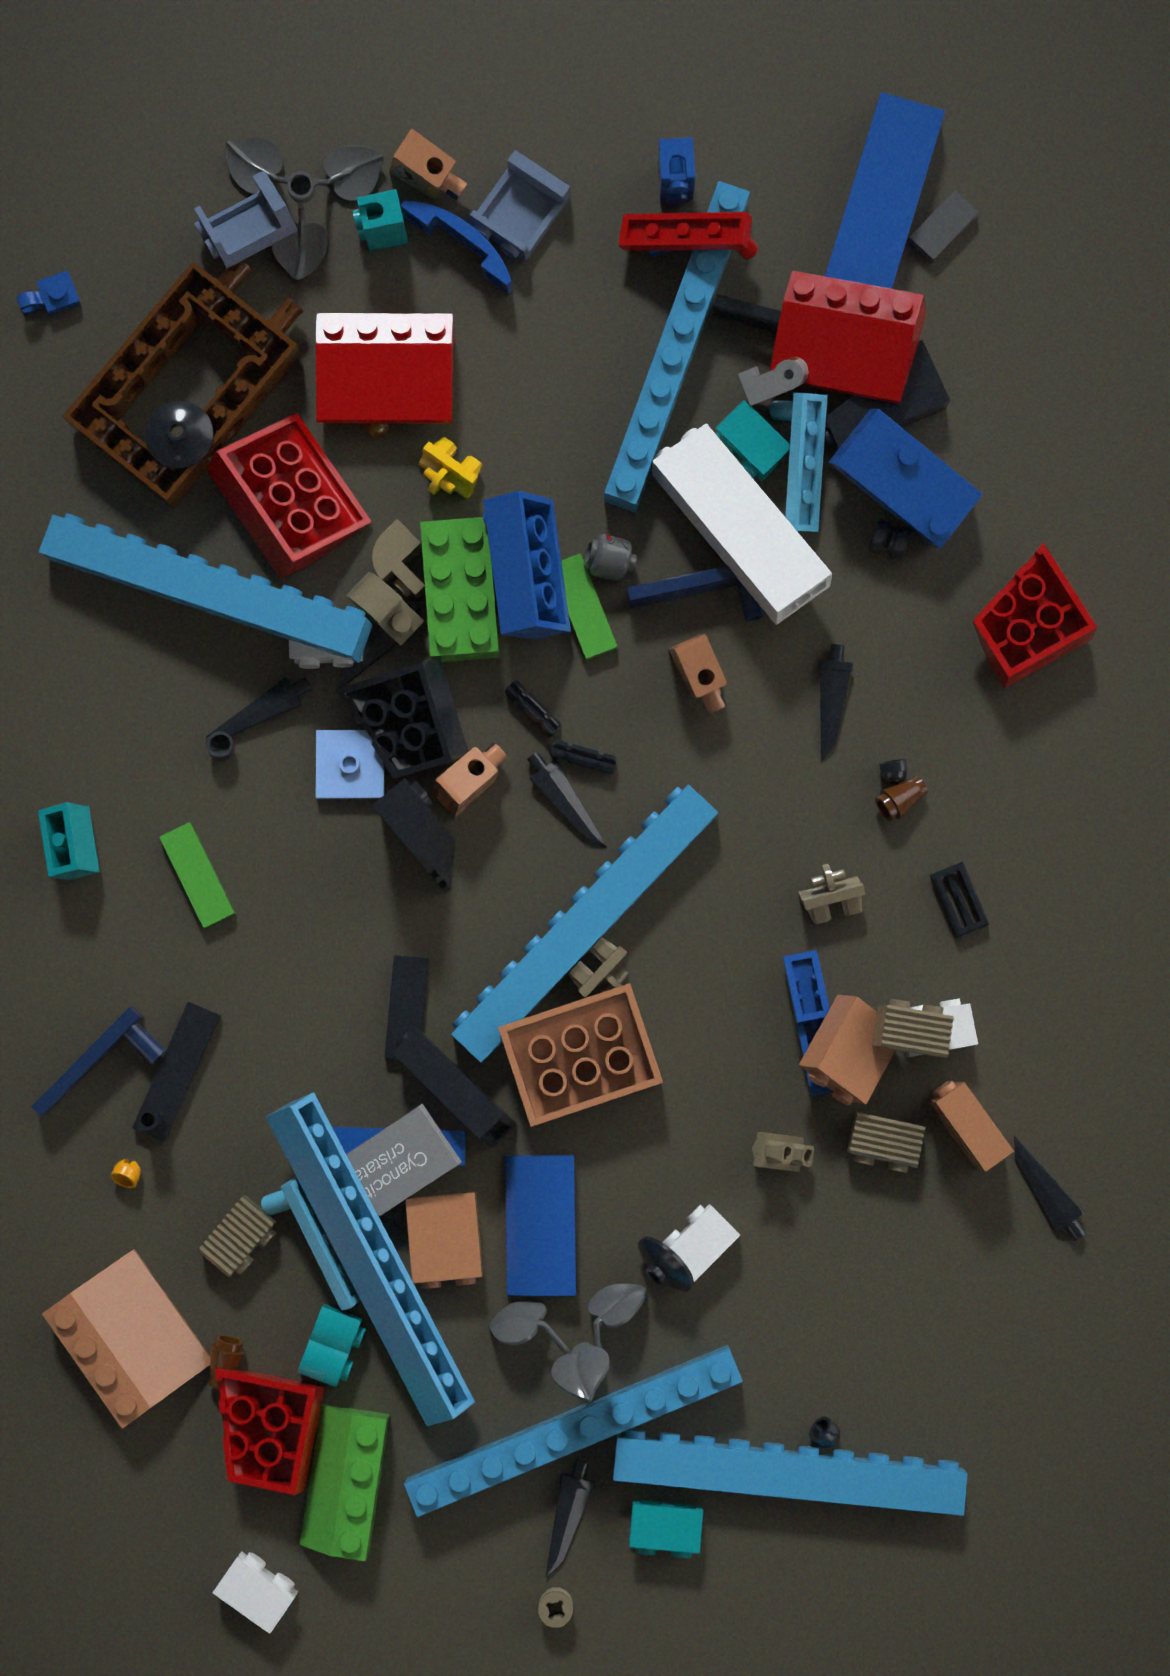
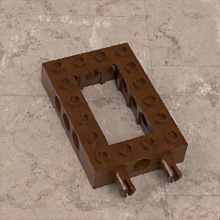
M244 261L226 268L218 279L213 278L195 262H192L62 416L74 430L172 509L176 507L206 471L216 451L227 446L302 356L298 345L285 335V332L300 314L302 315L304 312L297 303L293 304V300L287 297L285 302L268 320L233 293L252 271ZM204 319L248 356L243 357L238 362V369L222 388L220 386L217 387L215 390L216 395L203 409L208 415L214 431L213 444L209 453L202 461L192 467L183 469L170 468L159 463L151 455L146 442L144 443L122 420L119 422L118 420Z

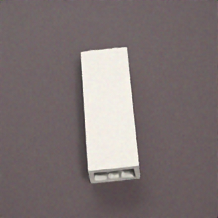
M707 423L699 429H690L683 435L679 443L671 448L665 447L655 455L652 461L653 477L724 563L730 567L738 580L776 625L831 586L832 572Z

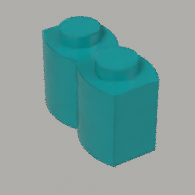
M323 1304L297 1373L337 1387L340 1379L347 1381L354 1362L348 1360L352 1346L359 1349L366 1328L360 1327L363 1318Z

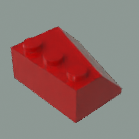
M1044 542L972 622L987 661L1004 688L1009 687L1092 640L1098 628Z
M215 1368L216 1381H218L220 1393L219 1410L220 1414H222L224 1429L223 1446L227 1481L290 1495H297L305 1491L325 1386L259 1372Z

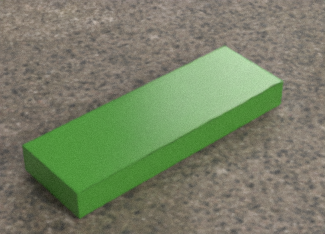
M581 553L562 560L569 619L586 661L617 649L618 646L586 565H584Z
M188 822L160 836L159 838L203 928L206 929L235 915L236 913L192 823Z

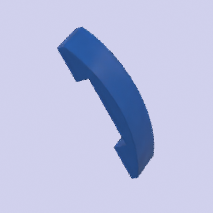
M404 201L401 204L404 218L428 236L431 235L437 226L484 260L480 265L483 277L507 295L511 293L512 282L503 260L490 242L473 226L451 212L430 204L416 201Z

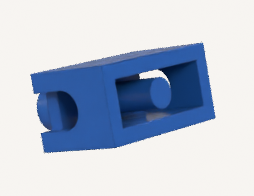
M693 137L659 139L658 178L660 201L679 205L686 203L687 200H693L695 186Z

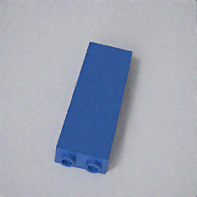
M880 93L825 277L892 289L945 110L887 93Z

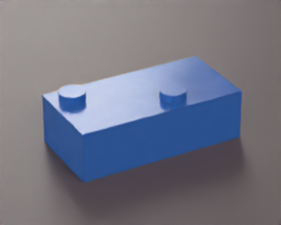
M870 409L828 462L931 547L942 548L983 495L880 409Z
M515 491L483 500L485 509L483 520L488 532L501 635L538 640L571 632L553 499Z

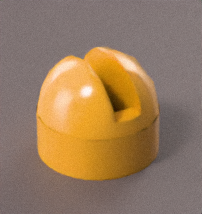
M129 1159L120 1160L114 1166L110 1178L122 1187L135 1188L140 1178V1166L136 1161H132L129 1164Z

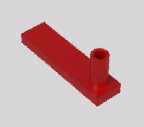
M748 212L623 214L618 246L623 251L736 250L744 259L754 257L758 251L757 243L750 236L753 217Z

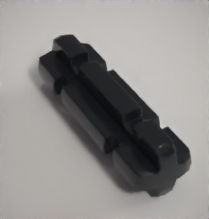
M515 680L506 688V696L511 701H516L518 707L536 725L540 724V729L548 737L553 736L559 731L561 722L554 715L550 716L548 714L549 710L530 692L527 693L526 688L519 681Z
M554 740L550 750V756L554 759L561 761L568 759L569 763L590 769L596 767L599 768V771L608 774L613 773L617 761L615 755L608 753L601 755L597 750L575 744L569 746L568 742Z

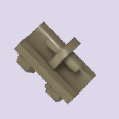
M829 864L821 865V876L811 878L813 888L798 892L800 901L805 910L808 911L814 924L829 921L831 915L828 905L836 902L841 903L844 915L861 913V896L866 895L864 885L860 883L858 876L846 879L844 870L831 872Z
M601 938L590 950L603 963L598 970L593 973L580 961L568 973L574 984L579 988L578 993L584 998H587L604 979L607 983L599 993L623 986L620 983L629 973L623 967L614 976L610 972L627 955V951L621 946L617 948L609 941Z
M758 1131L757 1139L752 1146L755 1158L753 1166L800 1172V1166H812L814 1146L803 1145V1137Z

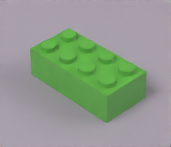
M483 517L420 522L431 660L441 658L442 662L500 658L495 585L488 532Z

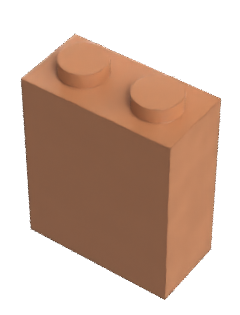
M837 995L799 1066L809 1073L808 1079L821 1087L827 1086L833 1091L832 1096L837 1101L845 1105H851L852 1102L867 1104L895 1050L872 1046L877 1012L857 996Z
M947 1080L931 1092L934 1097L928 1101L929 1105L976 1170L986 1172L1014 1152L965 1082H953V1080L949 1082Z
M465 1192L405 1199L412 1282L421 1283V1289L442 1287L441 1281L455 1280L456 1286L476 1284V1278L483 1276L477 1193Z

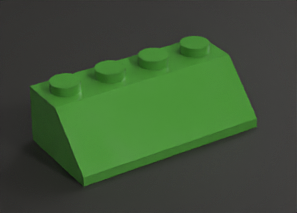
M322 1404L301 1532V1546L332 1557L366 1561L371 1545L390 1414Z

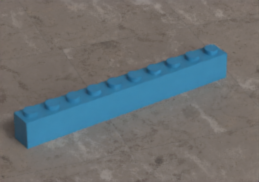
M718 181L707 212H746L750 191ZM731 250L692 251L604 492V502L634 513L637 511L652 470V461L660 448Z
M66 513L64 518L52 514L39 549V553L50 561L357 663L360 662L373 626L365 617L366 613L360 609L346 606L345 610L333 607V601L315 595L313 600L302 597V591L291 586L283 585L282 589L270 586L271 581L257 575H251L250 579L238 576L240 571L227 565L220 564L219 569L208 566L209 561L202 557L189 554L187 559L176 555L178 551L169 546L158 544L156 549L145 545L147 541L138 536L127 534L126 538L115 535L116 531L108 526L97 523L95 528L84 525L85 520L72 514Z
M689 784L683 790L678 786L665 799L668 806L659 815L654 811L642 823L641 827L645 830L636 840L630 836L617 851L621 856L613 864L606 861L594 874L598 880L589 889L584 885L570 899L574 905L566 914L560 910L547 923L550 930L542 939L536 935L525 946L523 950L527 955L518 964L512 960L499 974L503 980L495 988L489 985L476 998L479 1005L471 1014L465 1010L452 1023L456 1029L451 1035L481 1063L503 1042L498 1027L526 1018L718 815V811Z
M313 1092L284 1105L266 1116V1119L426 1426L456 1418L475 1401L316 1095Z
M728 1345L407 1477L404 1486L415 1514L419 1517L743 1382L731 1351Z
M632 1428L624 1431V1434H617L613 1470L614 1481L964 1516L968 1473L963 1468H959V1462L938 1460L937 1465L924 1464L923 1458L904 1456L903 1462L889 1461V1455L881 1453H868V1458L854 1457L853 1451L834 1449L833 1455L820 1454L819 1448L811 1446H799L798 1451L784 1450V1444L765 1442L763 1448L750 1447V1441L741 1439H729V1444L715 1443L714 1437L695 1435L694 1441L680 1440V1434L672 1432H659V1437L645 1436V1430Z

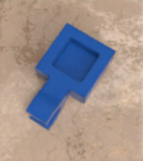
M68 270L36 281L40 291L25 292L16 296L24 315L46 307L49 316L81 305Z

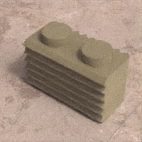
M890 999L889 1005L878 1004L872 1046L935 1057H948L954 1017L944 1015L943 1007L923 1004L922 1011L910 1009L911 1002Z
M855 1112L847 1153L854 1154L853 1161L874 1165L875 1159L888 1162L887 1169L907 1173L909 1166L918 1167L925 1127Z
M242 1196L197 1251L228 1277L233 1276L235 1272L241 1276L254 1261L250 1256L253 1250L258 1245L264 1248L276 1234L272 1227L277 1221L265 1214L263 1209L248 1196Z

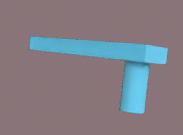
M793 393V401L776 400L772 402L769 409L773 420L792 421L785 518L796 531L818 532L827 395Z
M295 1176L280 1187V1191L264 1196L261 1201L262 1209L269 1216L289 1209L292 1210L341 1311L352 1308L361 1300L301 1184Z

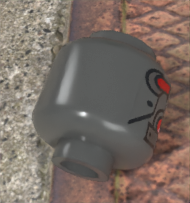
M600 534L595 540L591 539L585 551L584 565H588L589 573L613 582L621 581L626 573L631 574L636 564V555L632 554L631 543L628 540L611 535Z

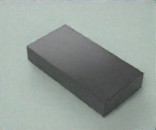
M954 190L913 232L908 241L933 263L978 216L979 211Z

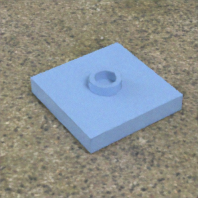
M316 730V799H380L385 795V764L371 745L373 740L366 730Z

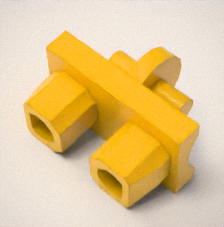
M442 437L434 445L428 442L423 447V455L418 465L425 469L423 476L432 481L428 488L430 493L435 495L441 488L449 494L455 490L468 499L474 491L482 463L473 456H467L461 464L452 458L456 453L457 447L446 437Z

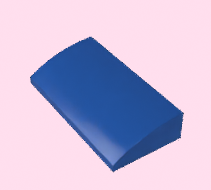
M574 1155L505 1156L507 1295L576 1296Z

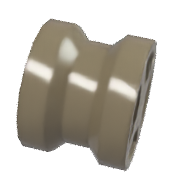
M552 1587L541 1595L538 1605V1614L541 1621L551 1628L562 1627L570 1621L573 1615V1599L567 1590L561 1587Z

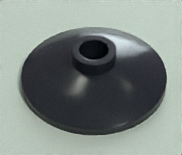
M173 401L162 405L151 415L146 425L145 440L148 450L159 463L170 468L183 469L198 464L206 457L213 444L214 431L208 415L200 407L190 402ZM177 426L182 427L183 433L181 436H172L173 428Z
M649 1236L641 1238L638 1242V1250L648 1267L646 1269L648 1277L656 1284L661 1285L665 1283L677 1290L689 1291L694 1285V1279L684 1261L661 1241Z

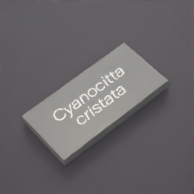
M423 1104L346 1154L378 1216H381L462 1162Z

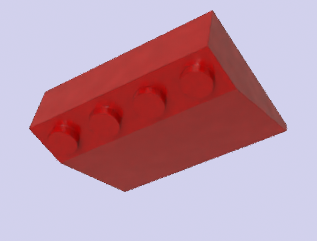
M792 271L782 304L770 371L789 357H799L806 362L809 370L808 378L801 384L802 386L900 405L926 317L924 295Z
M317 313V423H452L454 325L452 314Z
M298 413L216 451L206 469L281 580L309 566L372 523Z

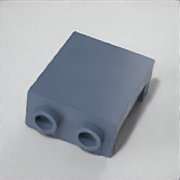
M514 150L507 160L508 168L480 208L477 211L473 210L469 217L471 226L479 231L487 240L491 238L500 244L499 248L504 254L512 259L519 257L526 262L571 198V191L569 185Z
M265 170L253 176L259 192L210 218L206 217L200 206L194 208L199 218V221L194 224L212 257L214 259L220 257L226 268L298 231L286 204Z

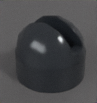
M218 731L211 734L207 739L206 747L213 759L225 761L233 755L235 745L228 733ZM213 747H214V748H217V749H228V750H227V751H213Z
M906 759L879 763L881 775L888 783L899 784L906 778L908 772Z
M823 1416L813 1423L809 1436L817 1445L823 1448H830L835 1446V1440L840 1438V1429L834 1421Z

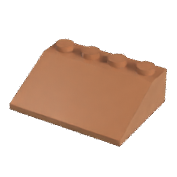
M630 983L498 1027L531 1127L663 1083Z
M135 1249L42 1313L47 1323L122 1429L210 1365L209 1353Z

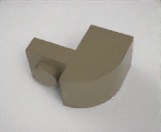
M398 519L377 539L372 553L373 566L377 576L386 584L395 577L397 580L393 582V585L406 598L411 594L418 601L425 594V585L406 565L422 551V544Z
M367 572L346 595L358 609L364 611L370 620L378 624L400 646L424 622L402 600L403 598L374 573Z

